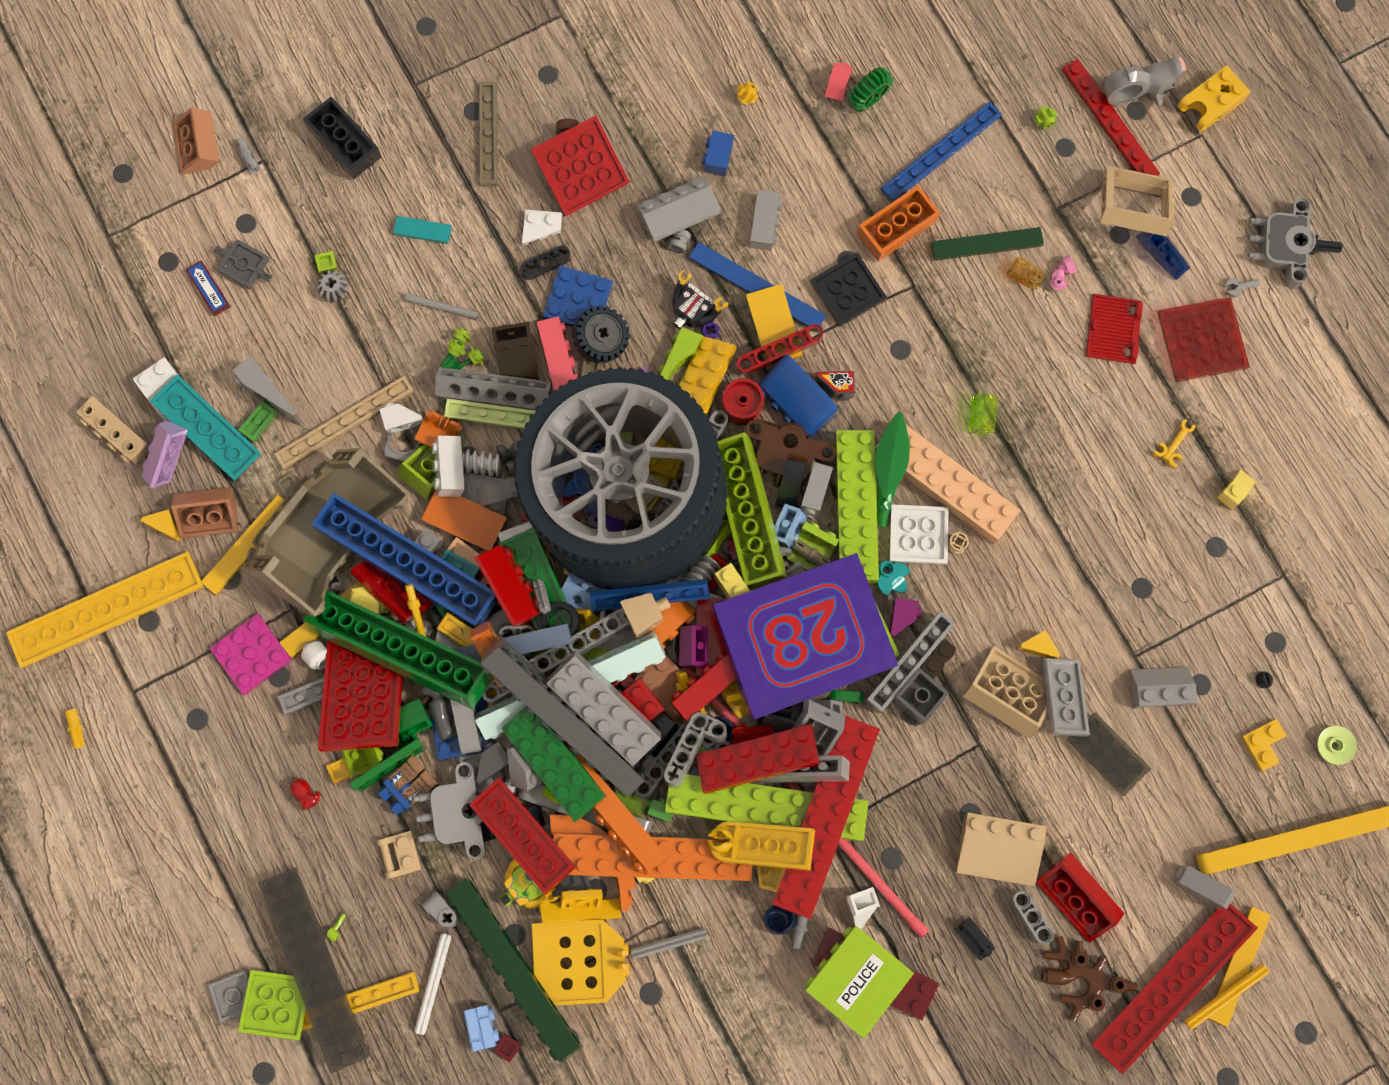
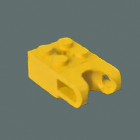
M1226 65L1181 99L1177 107L1182 112L1189 109L1199 111L1201 119L1195 127L1200 132H1203L1243 103L1251 91Z

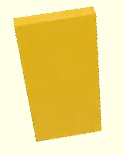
M782 284L746 294L761 347L796 332ZM793 339L792 344L800 346L799 339ZM783 346L775 348V352L778 354H782L785 351ZM801 351L790 357L795 359L803 356V353ZM763 353L766 361L768 356L767 354Z

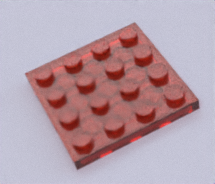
M1231 297L1163 309L1157 312L1175 382L1235 372L1250 367Z

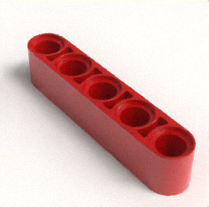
M813 324L746 353L737 360L738 371L743 375H748L780 361L785 355L791 356L810 348L822 341L823 329L821 326ZM816 330L820 333V336L814 339L810 337L809 333ZM795 338H800L803 343L800 346H795L792 344V341ZM783 346L785 351L782 354H778L775 352V348ZM765 353L768 358L762 362L758 360V355ZM748 361L751 365L748 369H743L740 367L741 362Z

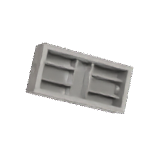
M809 700L792 729L811 724L813 726L818 756H828L844 730L845 716ZM811 782L798 783L808 787Z

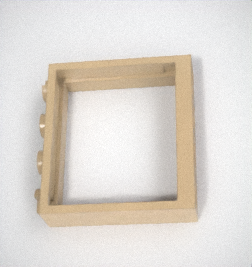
M1107 166L1102 178L1101 223L1167 236L1169 230L1174 228L1173 224L1175 222V219H1173L1175 197H1172L1174 194L1172 179ZM1114 186L1161 196V217L1114 207Z

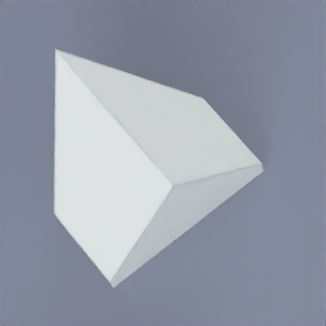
M873 887L844 897L853 925L858 926L860 929L864 927L875 909L880 906Z

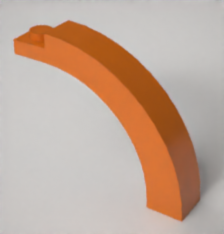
M549 815L550 835L554 833L608 835L600 827L586 820L580 819L578 822H574L567 815ZM616 877L620 911H627L629 906H632V894H628V890L636 889L634 877Z

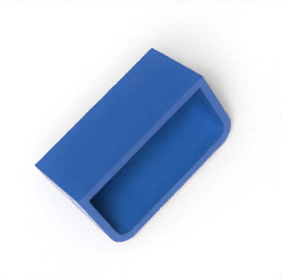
M785 355L758 384L762 389L764 399L767 398L771 402L770 406L776 412L779 411L783 415L784 421L801 425L808 435L815 436L836 416L838 407L835 402L789 355Z

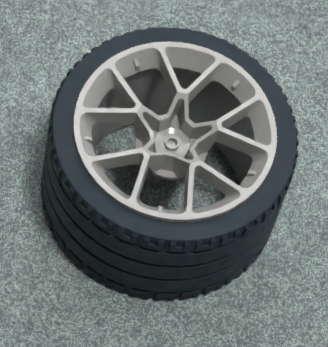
M618 367V369L608 368V370L603 371L599 369L597 372L592 373L591 371L587 375L577 376V379H571L564 386H559V389L552 391L551 395L547 399L545 398L541 405L536 407L535 413L530 415L529 422L525 424L524 432H521V440L517 443L518 449L515 452L516 461H514V478L516 479L514 483L517 497L520 500L519 503L547 550L569 573L573 572L575 577L584 580V582H591L592 585L602 586L605 589H608V587L619 589L667 583L669 579H675L677 575L685 573L686 569L693 567V564L697 560L699 561L702 558L701 555L703 553L706 554L709 546L713 544L714 537H717L718 530L722 526V518L725 517V509L727 507L725 500L727 499L725 470L715 432L703 408L699 406L694 397L691 398L687 391L681 389V386L678 384L675 385L672 380H666L661 375H655L654 372H644L642 369H623L622 367ZM642 432L650 435L644 443L635 447L624 443L619 433ZM606 437L605 447L597 453L584 452L592 444ZM662 438L675 448L654 447V445ZM651 457L683 460L684 474L678 492L647 483ZM583 468L589 474L594 489L564 507L563 492L568 473ZM647 493L670 499L672 503L656 519L649 521L643 494ZM636 496L642 520L641 526L627 531H608L605 520V499L618 503ZM597 500L598 529L583 525L575 520L572 514Z

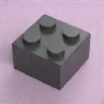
M918 668L892 702L919 725H922L928 721L949 695V692L921 668Z

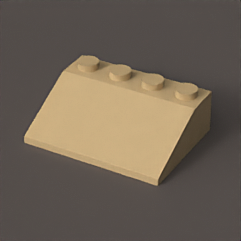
M995 646L990 650L963 696L1029 739L1040 728L1048 712L1044 677Z
M965 813L956 873L1035 887L1047 826Z

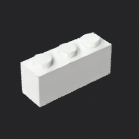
M437 436L436 441L432 443V454H435L433 471L436 472L434 489L437 490L438 496L461 497L464 491L461 436Z

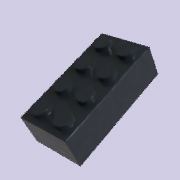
M329 97L303 118L307 129L353 180L382 157L376 144L332 97Z

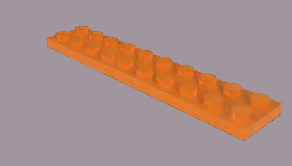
M553 834V840L576 866L568 875L752 881V865L725 863L712 854L707 840L715 843L729 842L726 840L651 837L665 853L666 858L649 874L645 875L635 868L633 859L630 856L626 857L621 851L622 846L618 841L614 842L609 835Z

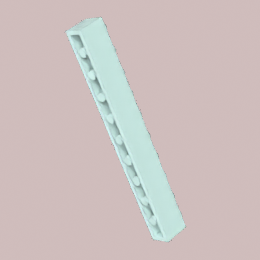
M655 631L588 662L611 683L622 681L633 672L639 673L648 665H657L666 657L665 651ZM512 696L477 712L475 722L485 740L489 738L496 739L504 732L501 728L527 705L522 701H517Z

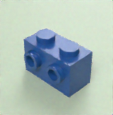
M712 131L711 137H707L706 148H708L707 154L704 153L702 164L705 165V172L726 176L734 135Z

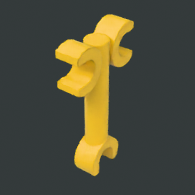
M1186 419L1180 423V431L1168 449L1164 443L1160 442L1158 447L1162 449V453L1156 450L1152 453L1156 458L1162 457L1168 466L1173 469L1177 467V464L1173 462V458L1178 461L1183 458L1180 454L1174 453L1186 434H1190L1195 429V425L1191 426L1190 429L1185 427Z

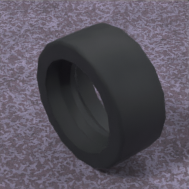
M565 602L550 604V612L542 613L540 618L542 629L550 627L549 617L553 611L563 609L571 616L572 622L569 629L572 636L578 630L580 623L577 610L571 604Z

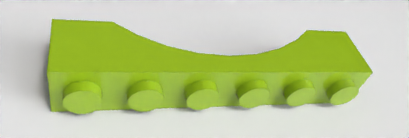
M683 327L680 332H676L673 339L675 344L672 349L669 348L666 354V364L661 365L658 375L663 376L666 380L671 379L680 367L690 361L693 355H696L697 348L703 340V335ZM639 432V433L644 434V435H646V436H649V435H650V434H647V433Z

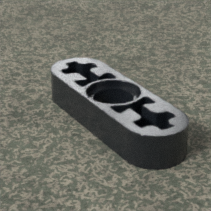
M561 245L524 262L520 267L522 277L526 280H532L558 268L560 265L568 263L571 258L570 250L568 247ZM559 252L565 254V258L559 256ZM552 255L556 258V263H554ZM543 259H549L551 264L548 267H543L540 262ZM535 263H537V265H538V268H539L538 271H537V267L535 268ZM527 267H529V269H532L531 274L526 272Z

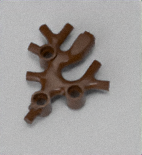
M1063 936L1055 937L1058 951H1044L1043 953L1044 959L1067 963V968L1064 970L1055 968L1043 969L1041 973V980L1050 985H1066L1077 978H1082L1088 984L1087 992L1082 996L1059 995V1002L1072 1004L1073 1010L1068 1019L1074 1022L1077 1021L1081 1011L1085 1008L1093 1011L1104 1009L1105 1000L1101 996L1103 990L1109 989L1114 993L1127 992V990L1137 991V983L1128 982L1127 979L1118 976L1108 977L1103 973L1102 969L1107 961L1104 957L1099 956L1094 966H1087L1088 956L1083 952V941L1075 940V949L1070 952L1065 946ZM1078 956L1082 957L1080 963L1077 961ZM1118 981L1120 982L1119 988L1116 987ZM1096 999L1099 1001L1098 1006L1094 1005Z

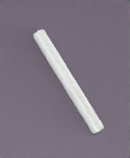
M442 933L439 938L414 1030L417 1034L424 1035L426 1033L451 941V935Z

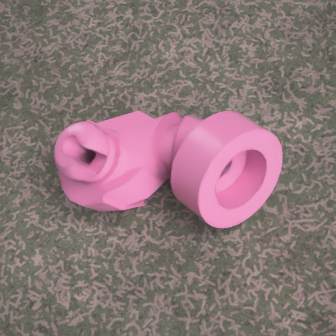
M1070 255L1062 258V262L1057 266V269L1055 268L1052 274L1050 285L1054 290H1063L1068 284L1066 283L1065 273L1073 274L1077 272Z

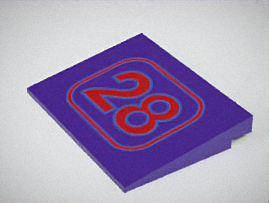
M857 553L712 604L741 696L745 700L750 718L752 719L763 717L899 666Z

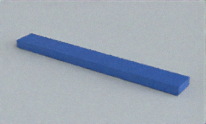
M991 102L987 103L881 187V192L891 203L997 121L1002 114Z
M698 242L689 256L691 261L747 293H753L774 286ZM784 291L792 319L806 327L813 324L821 326L826 318L825 314Z

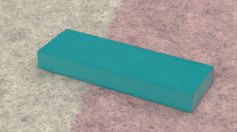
M397 216L393 234L395 236L449 244L452 225Z

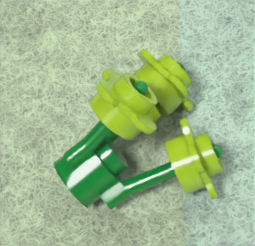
M454 328L455 333L453 337L456 339L448 340L450 342L447 347L449 352L439 365L443 368L458 370L471 362L475 365L479 363L484 365L482 361L484 358L483 352L479 349L475 350L472 346H470L471 351L467 353L470 358L458 365L459 361L454 356L460 357L461 354L465 355L464 344L468 340L471 341L469 337L470 333L466 329L460 328L457 330Z

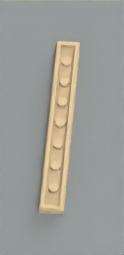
M402 376L275 452L274 455L285 471L380 414V409L384 408V405L389 403L396 404L415 393L406 377Z

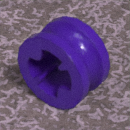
M714 322L705 324L702 334L705 337L716 339L719 335V327ZM711 328H714V332L716 333H711L710 335H708V330L706 329L710 330Z

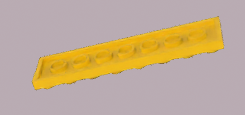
M703 336V340L697 348V353L692 356L679 386L684 391H687L691 398L694 397L707 415L737 348L734 344ZM662 438L654 445V447L675 448ZM651 457L649 472L677 481L684 462L681 459Z

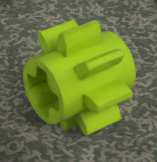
M1044 106L1036 111L1034 121L1037 127L1041 126L1043 129H1048L1055 125L1058 115L1054 108L1051 109L1048 106Z

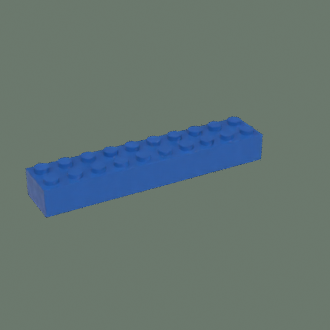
M335 493L332 494L311 524L317 532L404 586L413 584L414 591L446 612H450L472 628L483 624L498 601L492 589Z

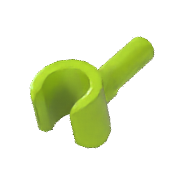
M343 913L336 924L327 932V937L332 942H335L341 935L337 929L346 917Z

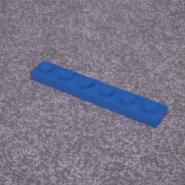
M707 579L590 592V600L594 611L622 608L620 601L652 593L655 601L666 597L669 603L710 599Z

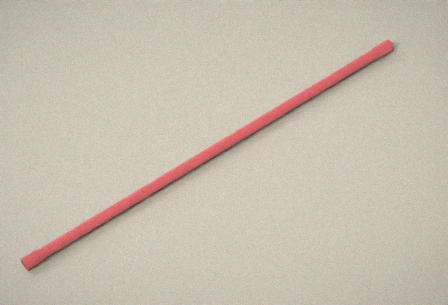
M667 640L664 644L666 646L664 651L681 670L687 673L688 678H698L699 676H695V670L692 667L679 666L680 653ZM718 696L710 701L723 717L728 718L733 723L734 728L738 726V723H742ZM782 782L788 789L803 791L795 782ZM840 839L838 846L906 920L910 928L920 939L929 931L918 917L914 916L847 840Z

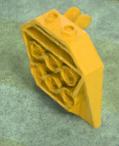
M603 919L532 924L534 974L556 1006L606 1003L626 981V976H630L629 963H625V956L629 955L628 943H624V938ZM587 935H592L595 938V944L592 947H588L584 943ZM564 936L571 939V945L568 948H563L560 944V940ZM591 955L596 958V965L594 967H588L585 964L587 956ZM564 957H569L572 960V966L569 969H565L561 965V960ZM590 976L597 979V985L594 988H590L586 984V979ZM564 978H570L573 981L571 989L563 988L562 981Z

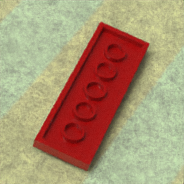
M811 724L696 754L702 792L704 794L820 765L813 726Z
M498 777L469 804L545 895L576 868L574 863L501 778Z

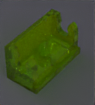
M977 393L971 398L969 434L987 436L988 433H995L998 396Z

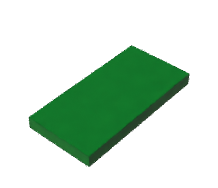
M417 738L349 784L353 790L362 792L405 764L412 755L415 757L426 750V746Z

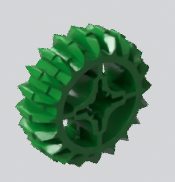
M878 67L864 75L848 95L851 106L858 112H862L882 99L893 84L894 79L889 71L884 67Z

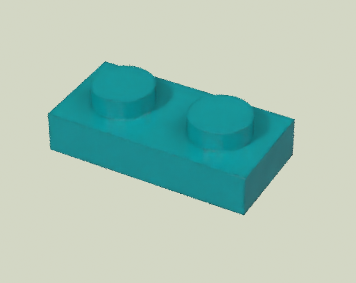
M446 549L441 558L474 579L480 571V567Z

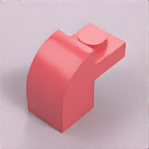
M844 62L834 63L825 97L839 101L843 100L853 67Z

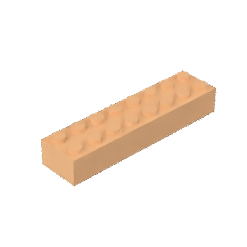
M907 426L910 457L903 477L943 507H949L951 513L995 544L1021 510Z

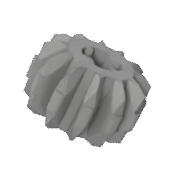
M330 270L327 271V275L321 273L322 279H317L316 281L318 284L316 290L320 292V297H326L328 302L332 298L337 302V297L344 299L343 293H348L346 287L348 286V281L345 280L344 274L339 275L337 270L333 274Z

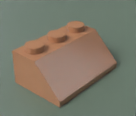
M191 107L172 123L180 174L209 170L219 162L211 111Z
M232 487L174 494L171 508L180 538L238 531L237 505Z

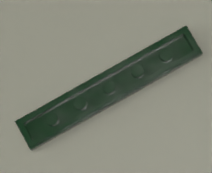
M1041 227L938 240L931 243L934 261L1043 247L1044 245Z

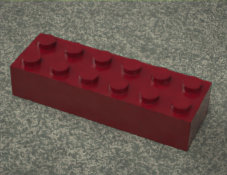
M830 927L827 928L811 965L817 967L823 959L828 960L831 956L829 951L836 942L840 944L844 939L842 933ZM910 969L914 972L913 976L890 1005L922 1021L939 983Z

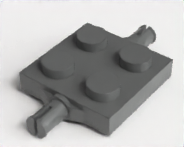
M236 239L234 244L227 250L218 245L214 249V253L222 256V262L218 266L217 271L246 288L251 289L259 277L267 282H270V279H272V275L264 271V267L270 258L242 241Z

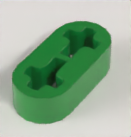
M832 690L827 700L863 704L865 694L862 692Z

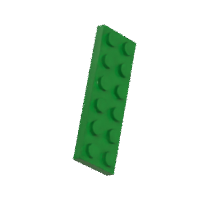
M534 528L499 542V546L506 545L511 548L516 564L522 567L524 571L523 576L526 581L531 583L532 587L533 581H537V579H541L544 582L550 604L555 602L567 603L542 542ZM563 609L553 611L549 617L550 627L566 623L570 627L572 622L570 614ZM541 615L532 620L535 630L542 629ZM578 628V630H577L573 635H575V634H577V633L580 632V631H579V628Z
M525 707L501 728L574 822H578L606 797V794L566 743L556 736V732L551 727L547 728L537 714H531Z

